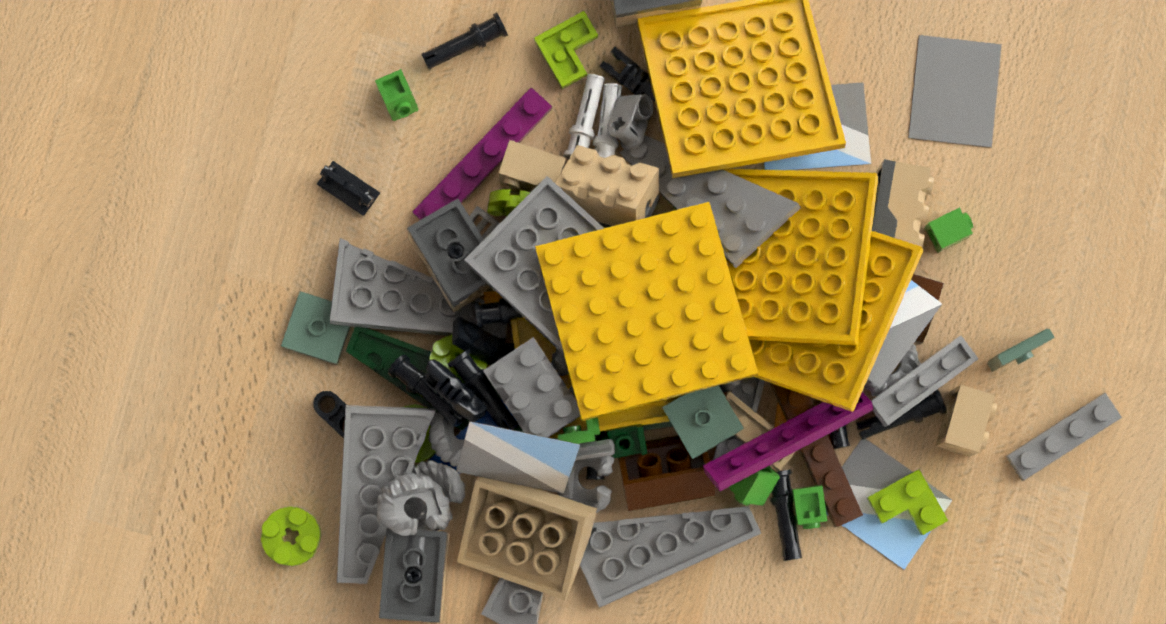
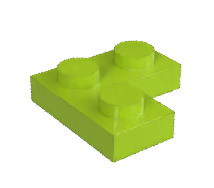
M582 11L534 37L537 47L561 89L587 76V72L576 55L575 50L597 39L598 34L585 11Z
M920 469L867 497L881 524L906 510L921 535L949 521Z

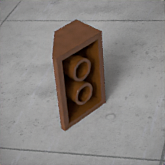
M679 436L645 441L647 454L645 455L639 453L618 457L628 511L716 496L714 484L707 477L703 465L710 462L708 451L692 459Z

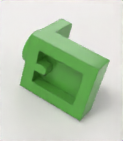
M401 69L375 80L393 121L407 117L419 110Z
M598 417L586 420L587 430L581 431V425L563 428L564 434H558V439L576 444L595 441L594 435L600 434Z
M822 485L792 489L797 525H803V529H813L820 527V522L827 521Z

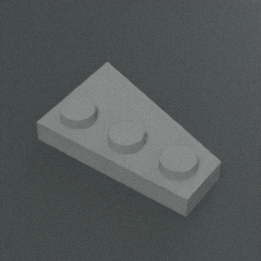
M500 578L481 614L498 624H538L543 593Z

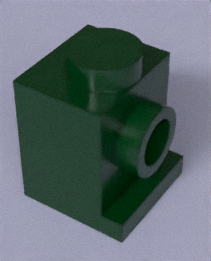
M642 424L608 429L606 434H601L602 440L612 439L614 442L615 454L611 455V457L618 458L639 453L641 455L647 454ZM622 439L629 440L628 442L619 443Z

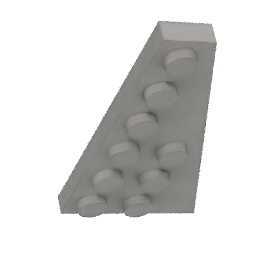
M644 135L642 144L635 150L626 151L624 149L620 152L630 165L640 162L659 168V193L676 210L710 202L725 258L735 268L801 208L799 203L723 169L672 178L665 144Z
M340 238L330 324L443 336L453 334V321L459 316L477 325L475 302L479 301L481 304H484L483 299L477 298L453 312L432 277L395 261L383 259L374 255V252L367 249L362 250ZM502 322L483 325V330L506 341L507 325H503Z
M345 405L337 583L367 584L387 529L377 520V508L379 506L377 497L382 494L381 490L384 486H387L388 481L394 480L395 476L412 472L414 462L436 412L435 409Z
M749 506L593 523L591 536L580 566L600 608L761 534V531Z

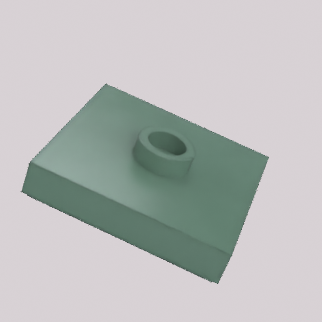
M300 291L281 347L338 365L351 326L330 324L332 301Z
M1047 328L996 355L987 364L992 372L1016 360L1017 364H1020L1034 356L1031 352L1032 350L1044 345L1055 337L1051 330Z
M719 385L684 394L662 407L692 459L744 429Z

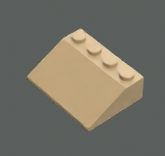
M479 477L475 480L457 562L566 600L591 536L597 508L538 488Z

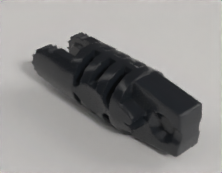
M614 47L611 50L613 56L619 61L624 62L627 66L620 74L608 62L605 63L603 61L599 67L617 82L628 88L634 95L647 94L655 102L649 74L617 47Z
M430 359L426 367L429 373L424 375V383L437 396H440L447 405L452 407L455 412H458L470 422H476L484 417L487 407L476 394L442 363Z

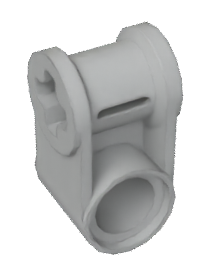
M647 94L620 96L615 102V108L607 125V131L612 137L620 140L621 147L626 151L635 150L644 140V134L653 114V102L650 96Z

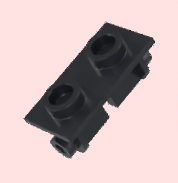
M332 161L330 166L326 165L320 173L322 177L317 182L318 186L362 216L366 215L380 195L379 191L334 161Z

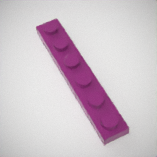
M531 87L412 211L413 214L421 220L456 199H459L462 204L503 161L509 140L520 143L552 110V105Z
M863 392L853 412L823 402L703 465L704 472L720 492L873 411L872 402Z

